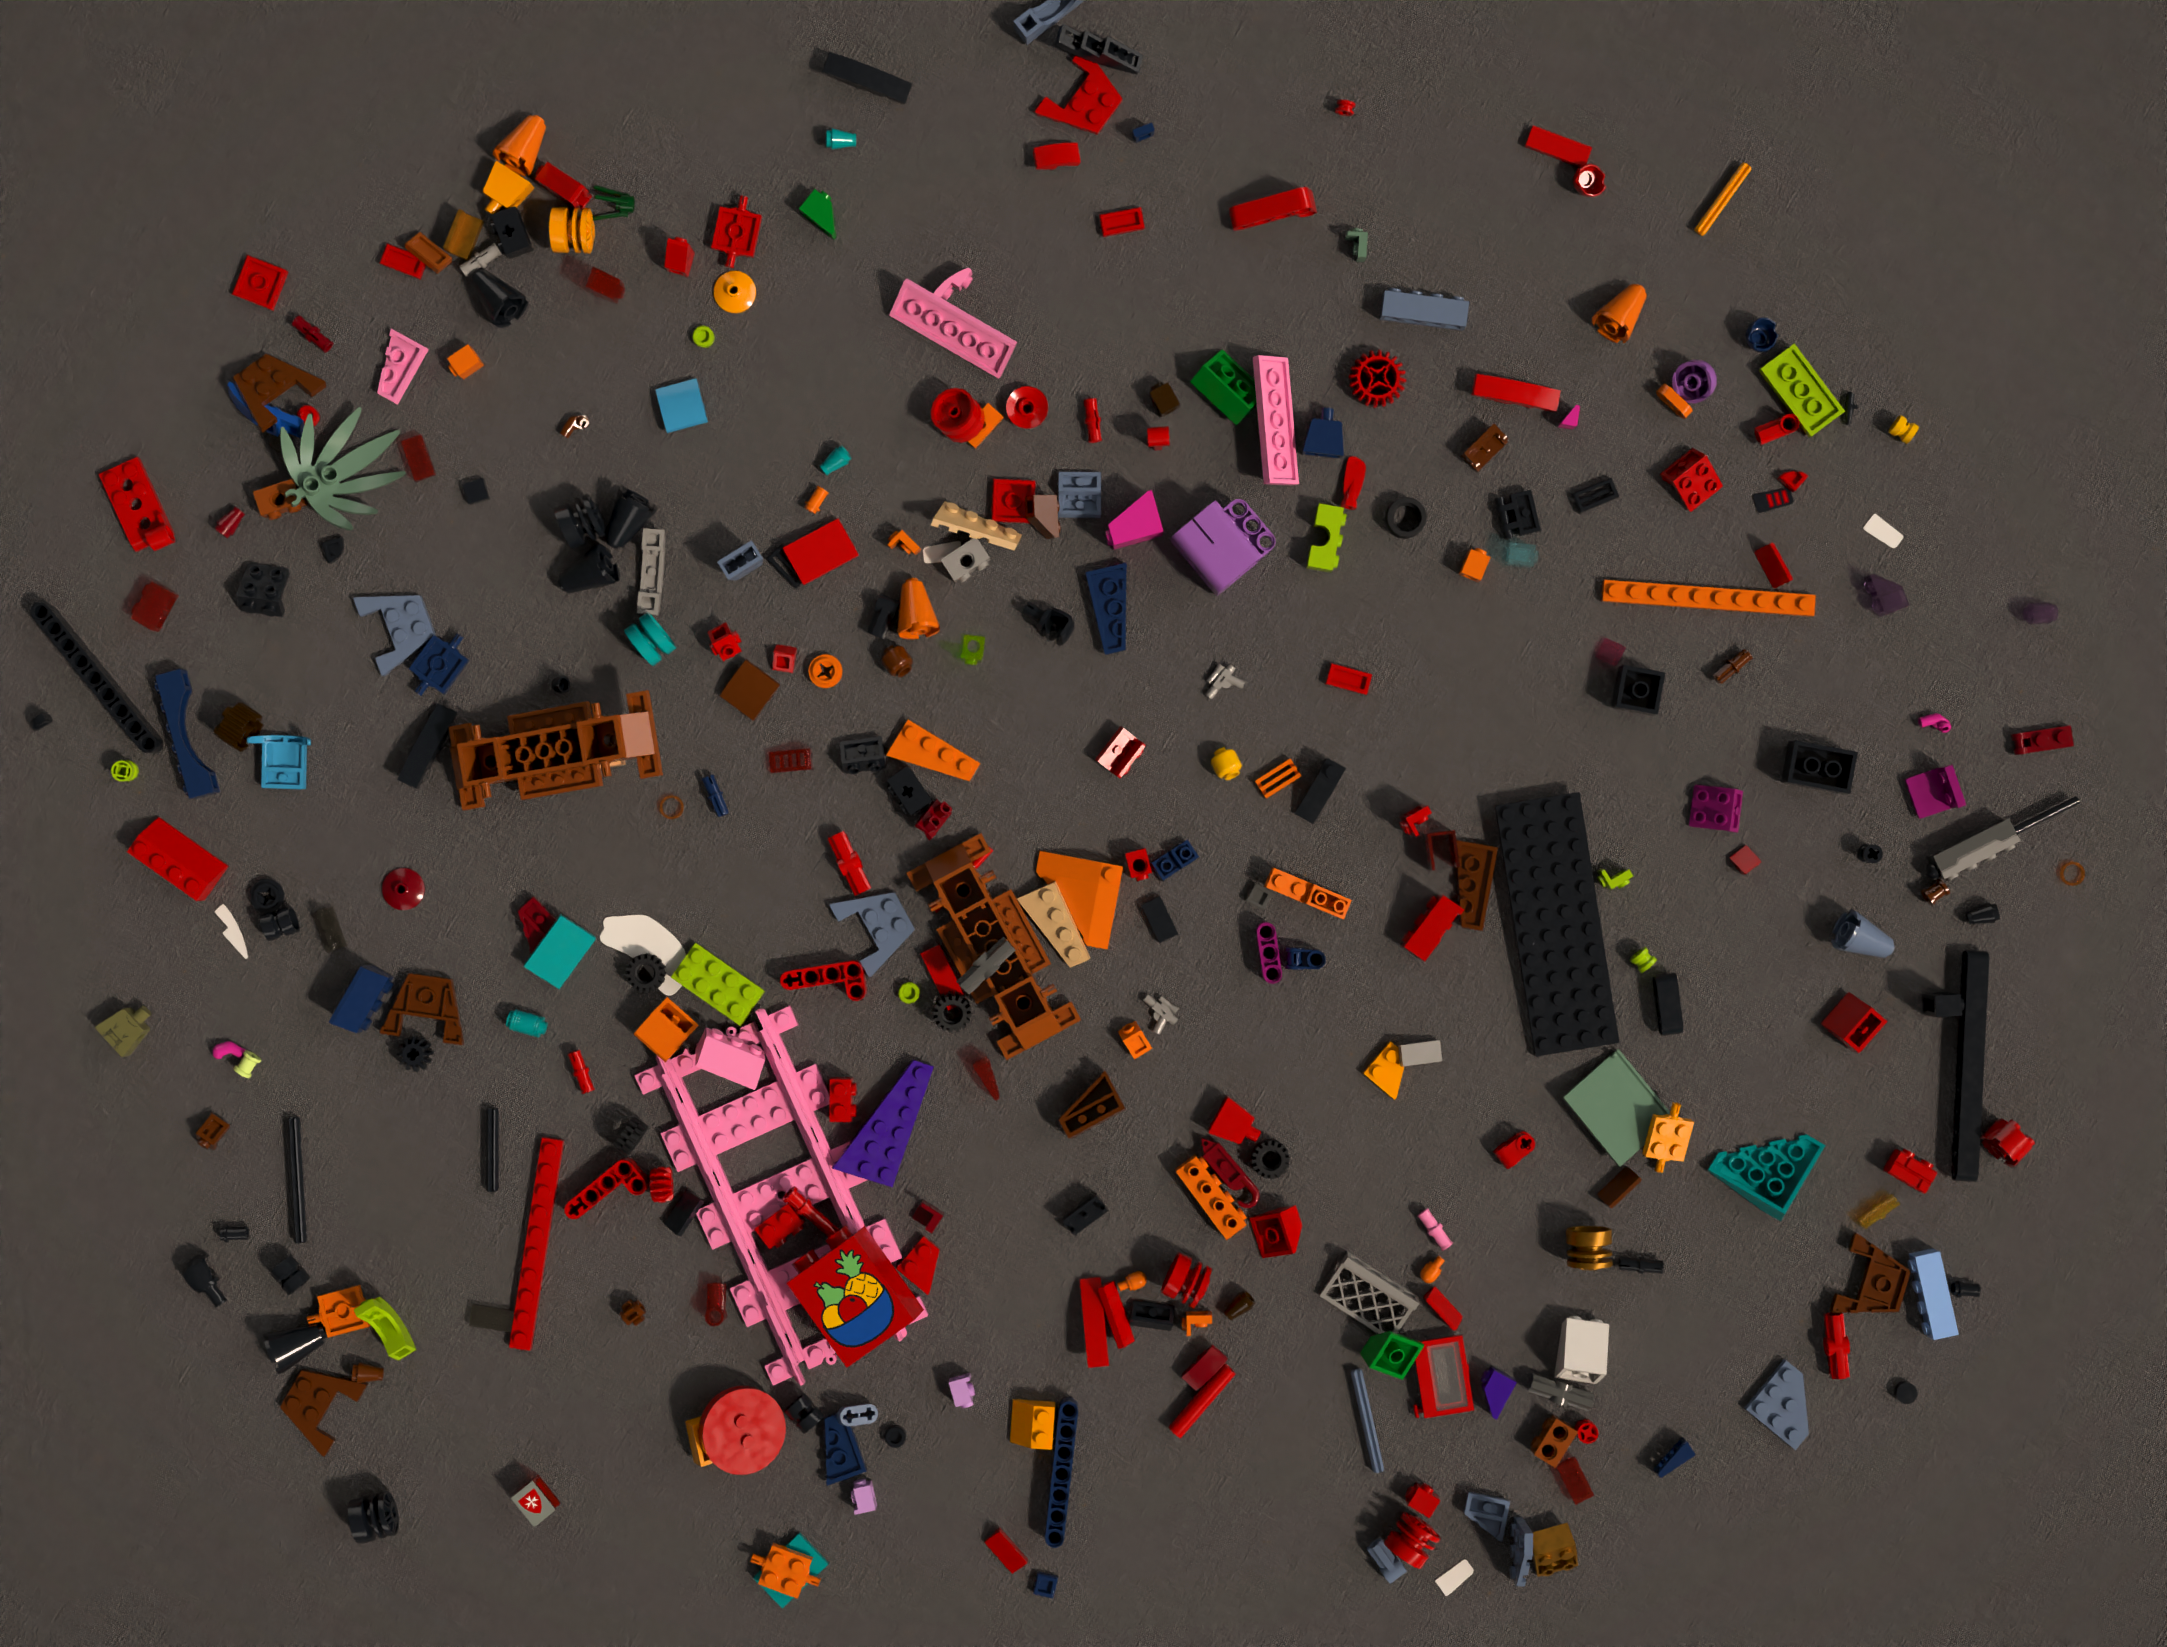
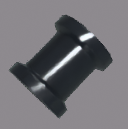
M1865 844L1859 848L1858 857L1862 862L1877 863L1882 859L1883 851L1878 845ZM1869 850L1873 851V853L1871 854L1872 858H1868L1867 856L1870 853Z

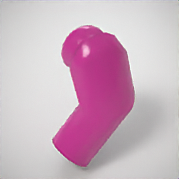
M1939 713L1918 718L1921 728L1932 725L1942 733H1947L1951 729L1949 720Z
M226 1041L214 1046L213 1057L222 1059L224 1055L231 1053L241 1059L246 1049L232 1041Z

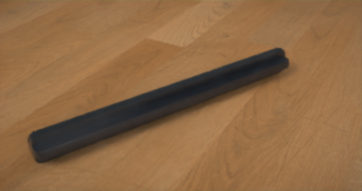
M289 1117L287 1118L293 1234L294 1243L301 1244L307 1241L300 1118Z

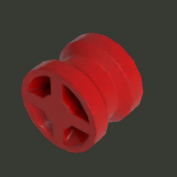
M1581 1419L1576 1423L1575 1429L1578 1431L1576 1436L1581 1442L1590 1444L1596 1441L1599 1433L1593 1422L1588 1419Z

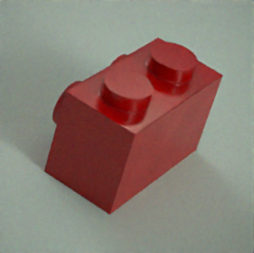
M832 1077L830 1079L829 1122H851L853 1117H856V1104H853V1096H856L857 1084L853 1083V1077Z

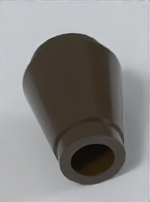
M1246 1290L1238 1292L1224 1310V1314L1232 1321L1234 1318L1253 1309L1255 1300Z

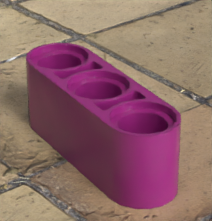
M1262 922L1257 925L1255 932L1261 974L1266 982L1274 984L1280 981L1282 977L1277 935L1272 924ZM1263 926L1271 928L1269 937L1263 938L1260 935V929ZM1266 947L1274 949L1272 958L1267 959L1264 957L1263 951ZM1269 968L1277 970V977L1275 979L1267 978L1266 972Z

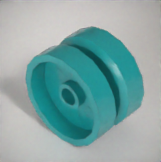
M646 612L639 618V623L644 632L636 624H631L624 632L637 652L650 665L654 666L662 660V656L656 647L667 655L677 647L656 619L649 612Z

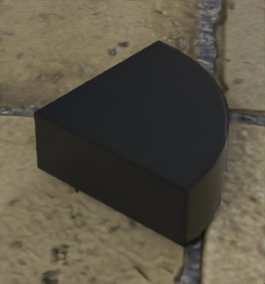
M342 536L321 543L329 564L338 560L344 550V538Z
M41 713L31 720L30 725L34 731H38L50 724L53 719L50 714Z

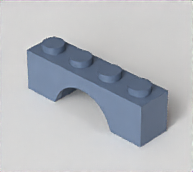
M1047 0L1038 7L1029 8L1013 21L1014 30L1025 44L1028 45L1085 0Z

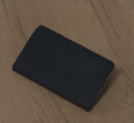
M1133 1300L1130 1325L1171 1331L1175 1306Z

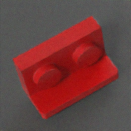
M1421 804L1400 816L1402 822L1399 824L1403 832L1411 836H1418L1419 833L1414 824L1417 823L1419 825L1429 819L1428 815L1432 812L1428 805Z

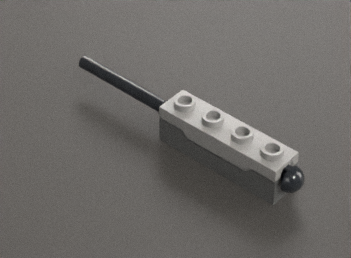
M2075 796L2014 827L2009 818H2002L1928 855L1927 858L1930 863L1926 867V874L1933 879L1952 880L1959 876L1958 872L1964 869L1965 871L1972 870L1977 867L1976 863L1982 860L1984 862L1990 861L1997 857L1996 853L2014 849V844L2020 842L2019 833L2080 804V801Z

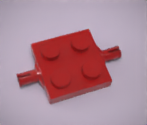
M742 195L739 198L738 208L720 206L711 246L712 250L728 254L725 267L732 269L734 268L736 256L754 258L762 221V215L746 210L748 197H743Z

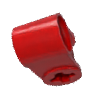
M1520 1131L1509 1140L1500 1144L1493 1153L1506 1169H1510L1534 1150L1535 1140L1528 1132ZM1523 1138L1527 1140V1146L1522 1144L1521 1140Z

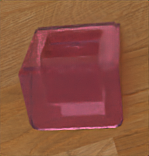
M1605 638L1595 657L1614 667L1618 664L1626 647Z

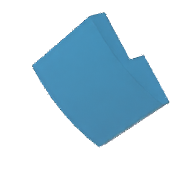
M696 378L655 389L667 433L708 422Z

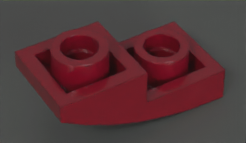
M1212 1344L1198 1356L1194 1364L1182 1373L1181 1378L1197 1391L1216 1374L1228 1358Z

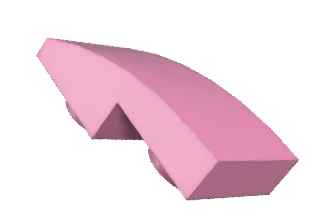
M966 268L955 273L945 280L933 294L948 300L954 291L952 287L959 291L963 287L966 289L973 280L971 277L973 275L972 270Z

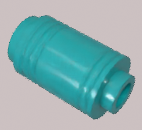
M517 1009L509 1012L506 1021V1027H509L510 1030L537 1038L541 1034H545L548 1023L545 1022V1017Z

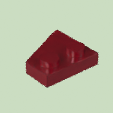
M532 897L518 911L520 920L523 923L525 937H527L530 954H532L556 921V918L536 897Z

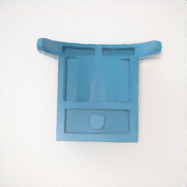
M262 735L247 738V743H262L261 788L306 789L307 745H311L310 738L288 735Z

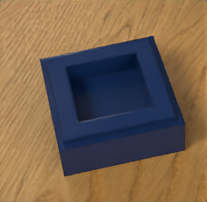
M1152 123L1132 130L1134 143L1154 136L1155 129Z
M1037 1572L1033 1594L1054 1599L1058 1576Z

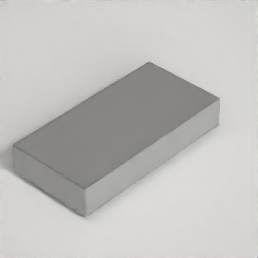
M1440 1040L1398 1045L1400 1066L1442 1061Z

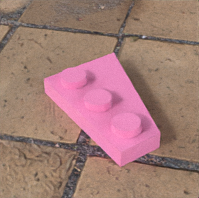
M391 329L389 334L391 339L385 353L387 358L385 367L382 368L377 393L398 405L429 349Z

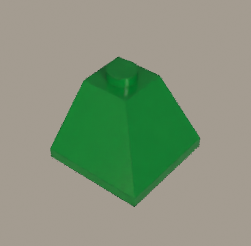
M1387 1331L1371 1336L1360 1355L1369 1368L1403 1380L1423 1349L1424 1344Z

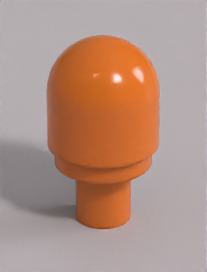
M1438 1255L1434 1262L1429 1261V1263H1426L1420 1272L1421 1279L1425 1283L1434 1282L1441 1274L1442 1270L1440 1267L1445 1260Z
M1136 1271L1128 1274L1125 1277V1281L1119 1282L1117 1285L1120 1291L1128 1288L1130 1291H1134L1146 1285L1147 1277L1143 1272Z

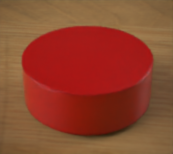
M306 405L301 407L297 412V416L304 420V425L308 414H311L313 427L316 426L320 420L319 412L312 406Z

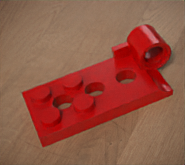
M135 457L98 474L135 552L149 546L154 551H157L176 542L175 533L139 457ZM126 480H131L133 483V487L129 491H125L123 488ZM135 499H140L142 503L138 510L132 508V502ZM144 518L150 520V526L147 529H142L141 521Z

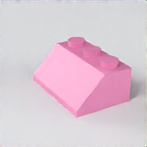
M706 1027L695 1048V1061L698 1068L755 1090L765 1062V1053L761 1047L755 1044H746L738 1037H729L718 1029Z

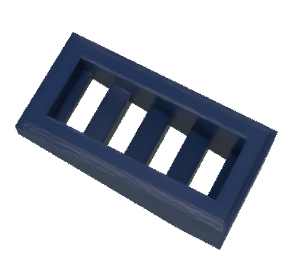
M1682 1437L1653 1470L1662 1478L1696 1454L1689 1443Z

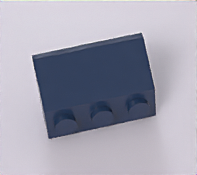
M373 964L360 966L330 1018L329 1023L354 1033L366 1031L371 1025L372 1020L370 1018L372 1014L376 1013L383 1003L380 1000L384 993L388 994L393 986L391 981L394 977Z

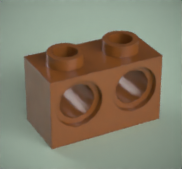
M1552 1414L1550 1418H1546L1542 1425L1543 1430L1540 1435L1535 1436L1532 1440L1531 1452L1556 1468L1578 1431ZM1556 1427H1563L1560 1435H1553V1430ZM1545 1445L1552 1446L1551 1451L1548 1453H1542V1448Z

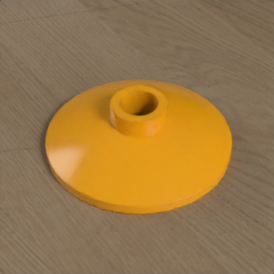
M740 271L724 273L718 278L714 286V298L717 304L729 313L746 311L752 306L756 297L754 282L747 274ZM732 287H736L738 291L737 293L732 294L730 293V289Z

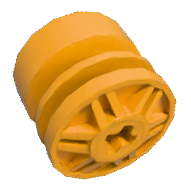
M553 207L551 209L549 235L551 248L554 253H569L571 244H573L576 253H580L582 249L585 254L592 252L595 239V225L590 208H583L582 213L580 208H575L572 217L567 207Z

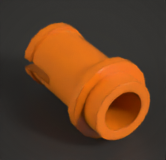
M817 486L809 501L805 502L804 508L816 514L817 511H820L819 507L829 493Z

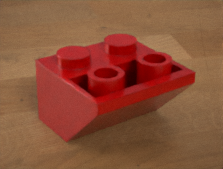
M1847 992L1820 1024L1852 1052L1860 1053L1888 1021L1868 1004L1852 993Z

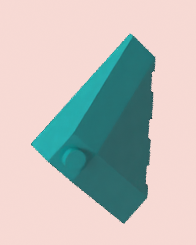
M1806 1134L1798 1136V1140L1786 1142V1139L1769 1142V1146L1757 1148L1756 1145L1739 1149L1740 1152L1731 1154L1723 1151L1717 1154L1708 1172L1760 1210L1781 1222L1826 1145Z

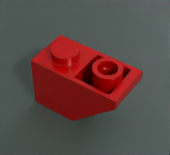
M680 237L668 238L665 269L668 272L688 277L695 252L686 239Z

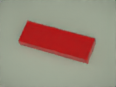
M1534 125L1524 146L1577 167L1586 165L1592 150L1590 146Z
M940 944L920 953L940 995L943 993L946 995L948 991H951L952 994H955L956 991L959 992V995H964L960 985L956 982L957 978ZM949 1005L947 1006V1010L949 1011L957 1006Z
M1110 1281L1099 1287L1098 1292L1117 1347L1121 1349L1134 1342L1135 1339L1115 1281Z

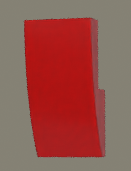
M1058 143L1033 148L1036 169H1056L1058 166H1078L1081 163L1078 143Z

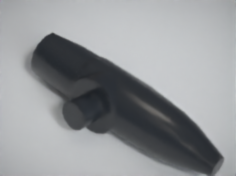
M1847 392L1845 402L1846 425H1850L1853 411L1858 409V405L1854 404L1853 392Z

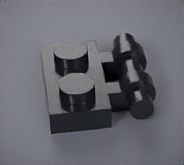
M1531 490L1510 494L1511 503L1505 504L1504 497L1495 499L1497 504L1495 509L1500 517V529L1504 533L1505 540L1513 538V529H1518L1519 537L1541 531ZM1513 510L1516 522H1509L1507 511Z

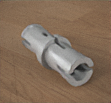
M493 243L480 253L476 252L474 257L459 265L464 275L468 277L481 267H487L489 262L502 255L498 246Z

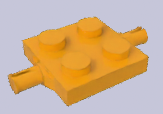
M1672 1102L1670 1114L1652 1115L1642 1154L1645 1157L1657 1159L1654 1171L1663 1173L1666 1161L1684 1162L1694 1121L1678 1116L1681 1104L1677 1102Z

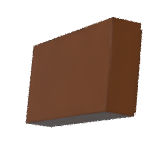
M418 232L405 243V248L437 274L452 262V257L421 232Z

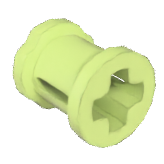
M245 1050L243 1058L238 1065L234 1066L233 1070L243 1077L250 1078L252 1070L257 1063L261 1062V1058L253 1052Z

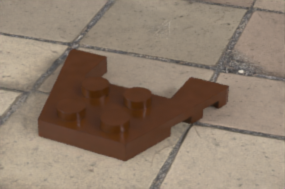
M268 354L263 355L233 376V381L244 402H246L253 419H255L262 433L277 423V417L264 406L289 388L297 384L310 397L315 396L326 388L324 380Z
M409 973L393 1008L387 1016L388 1018L384 1026L380 1030V1034L401 1036L403 1016L411 1015L445 1020L443 1043L464 1045L453 979Z
M1853 1232L1848 1251L1869 1257L1857 1299L1835 1293L1830 1312L1835 1314L1846 1312H1899L1911 1271L1861 1235Z
M303 1369L280 1408L315 1449L325 1457L336 1438L318 1428L322 1418L338 1391L358 1402L368 1383L357 1384V1381H352L348 1378L330 1376V1374Z

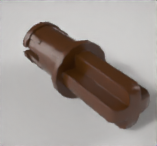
M1742 649L1734 658L1728 659L1726 664L1713 675V678L1717 683H1724L1734 673L1738 674L1739 669L1753 659L1752 655L1746 649Z

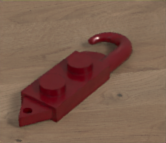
M1201 1138L1204 1152L1202 1156L1227 1186L1232 1190H1240L1246 1187L1252 1194V1200L1249 1203H1243L1238 1200L1237 1204L1243 1208L1254 1207L1260 1198L1259 1190L1219 1142L1215 1143Z

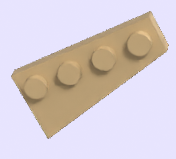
M945 501L931 523V526L937 528L939 524L949 527L948 531L957 533L958 530L967 532L969 537L974 539L987 538L988 543L1011 550L1016 549L1022 537V534L1017 533L1012 528H1005L998 525L994 520H987L978 516L973 511H966L954 503Z
M1056 881L1017 898L1070 968L1090 959Z

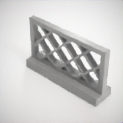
M1348 1251L1320 1293V1297L1378 1334L1386 1332L1382 1330L1381 1323L1393 1321L1394 1323L1392 1332L1398 1333L1411 1312L1419 1305V1297ZM1344 1268L1352 1272V1280L1341 1281L1340 1273ZM1366 1281L1370 1284L1371 1291L1359 1293L1358 1282ZM1354 1283L1356 1294L1344 1296L1342 1285ZM1331 1287H1340V1297L1333 1298L1327 1294ZM1375 1294H1386L1389 1302L1377 1304ZM1372 1295L1374 1305L1362 1307L1360 1297ZM1357 1298L1359 1308H1348L1345 1300ZM1401 1304L1407 1308L1404 1314L1394 1316V1305ZM1390 1306L1392 1316L1380 1319L1378 1308ZM1375 1309L1377 1319L1368 1321L1364 1318L1363 1311Z

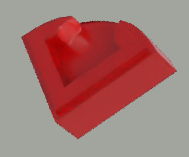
M1790 471L1783 473L1777 479L1793 493L1806 480L1808 475L1801 471Z

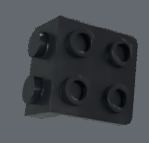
M249 563L236 594L240 610L250 614L257 613L270 617H283L285 608L281 597L290 575L289 569Z

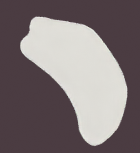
M646 915L611 916L604 919V930L600 935V940L603 944L621 951L632 958L646 953L656 955L666 967L665 981L658 989L663 994L671 996L682 987L671 976L685 958L686 953L680 942L666 928ZM642 965L653 978V968L649 965Z

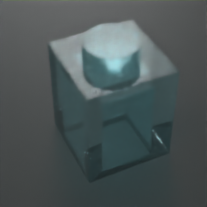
M1512 542L1507 544L1505 566L1533 567L1534 563L1538 561V551L1535 550L1536 545Z

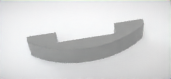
M643 528V555L637 613L645 614L649 612L652 615H659L665 562V530Z

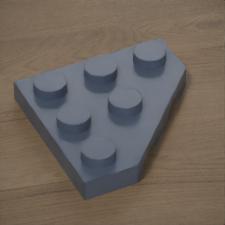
M1784 1359L1744 1408L1796 1450L1809 1434L1803 1374Z
M1514 1517V1524L1511 1523L1510 1525L1511 1537H1514V1545H1510V1557L1513 1558V1566H1510V1579H1513L1516 1586L1525 1587L1526 1578H1523V1575H1528L1530 1563L1527 1560H1532L1533 1532L1523 1517Z

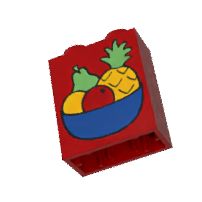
M845 1225L825 1240L831 1248L829 1252L819 1258L812 1249L792 1264L798 1274L788 1281L787 1285L843 1364L848 1368L913 1322L924 1311V1308L864 1226L852 1234Z

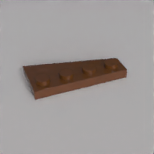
M1457 840L1460 867H1458L1460 907L1464 909L1461 914V925L1463 928L1483 931L1498 847Z

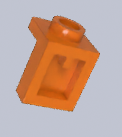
M903 530L900 532L895 531L888 538L890 542L887 545L891 549L902 541L903 543L900 546L908 554L913 552L917 555L922 550Z
M1136 1021L1126 1024L1118 1031L1134 1060L1152 1049Z
M1186 1311V1318H1182V1330H1186V1336H1191V1324H1195V1327H1207V1324H1212L1211 1311Z

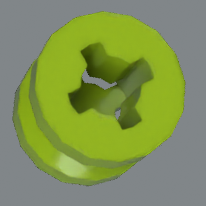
M1646 947L1638 950L1629 960L1632 964L1638 966L1640 973L1648 970L1657 961L1655 956H1651L1648 953L1649 950Z

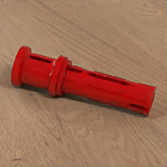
M793 1186L782 1199L784 1203L788 1202L796 1209L795 1212L798 1215H804L827 1237H830L839 1230L821 1212L814 1208L809 1198H805L797 1191L798 1188L796 1186Z

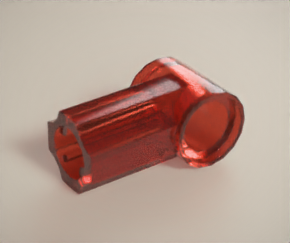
M726 1283L707 1284V1312L705 1314V1321L710 1326L715 1327L722 1324L727 1318ZM713 1310L720 1312V1321L712 1319L711 1313Z

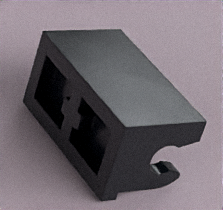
M1096 1193L1064 1216L1062 1222L1070 1229L1071 1234L1074 1236L1108 1212L1109 1209Z

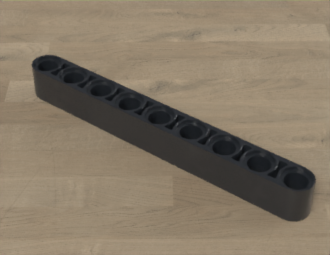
M43 602L33 604L30 610L32 618L139 750L144 753H159L164 746L160 735L56 607ZM43 608L47 609V614L45 617L41 616V611ZM59 624L60 631L56 634L54 628ZM72 640L74 646L71 650H69L68 643ZM86 657L87 664L82 667L81 659ZM99 673L100 681L95 683L94 677ZM112 689L114 696L109 700L107 694ZM123 706H126L127 708V714L125 716H122L121 714V708ZM137 722H139L141 728L140 731L136 733L134 730V726ZM149 739L154 741L152 749H149L147 745Z

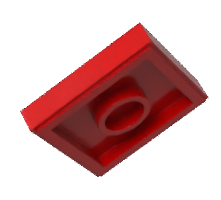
M247 255L232 295L274 311L289 272Z
M993 479L991 520L995 522L1031 524L1026 519L1025 497L1035 495L1036 481Z

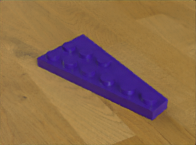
M914 1059L909 1063L897 1079L896 1084L890 1092L888 1091L884 1100L876 1107L858 1131L856 1137L846 1147L838 1161L834 1163L832 1169L893 1187L934 1068L933 1065Z

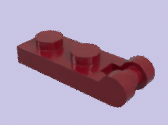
M2071 725L2011 734L2016 748L2013 749L2014 755L2074 746ZM2023 739H2027L2028 747H2024Z

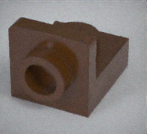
M211 1114L196 1132L197 1143L204 1149L211 1148L215 1150L217 1148L216 1144L228 1131L230 1125L214 1114Z

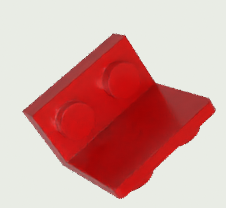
M1694 448L1660 473L1664 481L1675 487L1684 505L1690 512L1723 487L1707 455Z

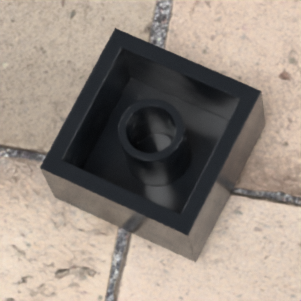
M1627 665L1619 666L1611 708L1651 716L1658 715L1665 672Z

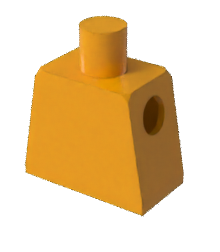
M496 161L483 189V193L491 199L485 210L492 215L499 212L502 207L508 209L515 206L517 208L533 191L534 186L517 173Z

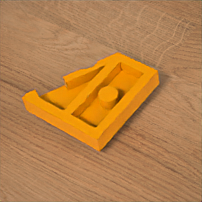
M1389 1041L1363 1072L1364 1075L1394 1100L1397 1098L1404 1066H1400L1398 1047Z

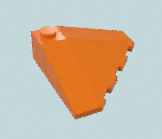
M1040 851L1036 873L1040 878L1043 877L1047 885L1056 881L1075 925L1084 937L1082 940L1086 946L1108 949L1123 866Z

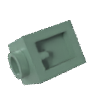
M1352 228L1350 231H1346L1345 240L1357 241L1353 244V255H1357L1356 262H1365L1368 232H1363V229Z

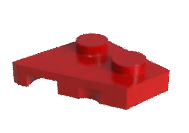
M923 1236L896 1268L927 1295L931 1290L940 1248L926 1236Z

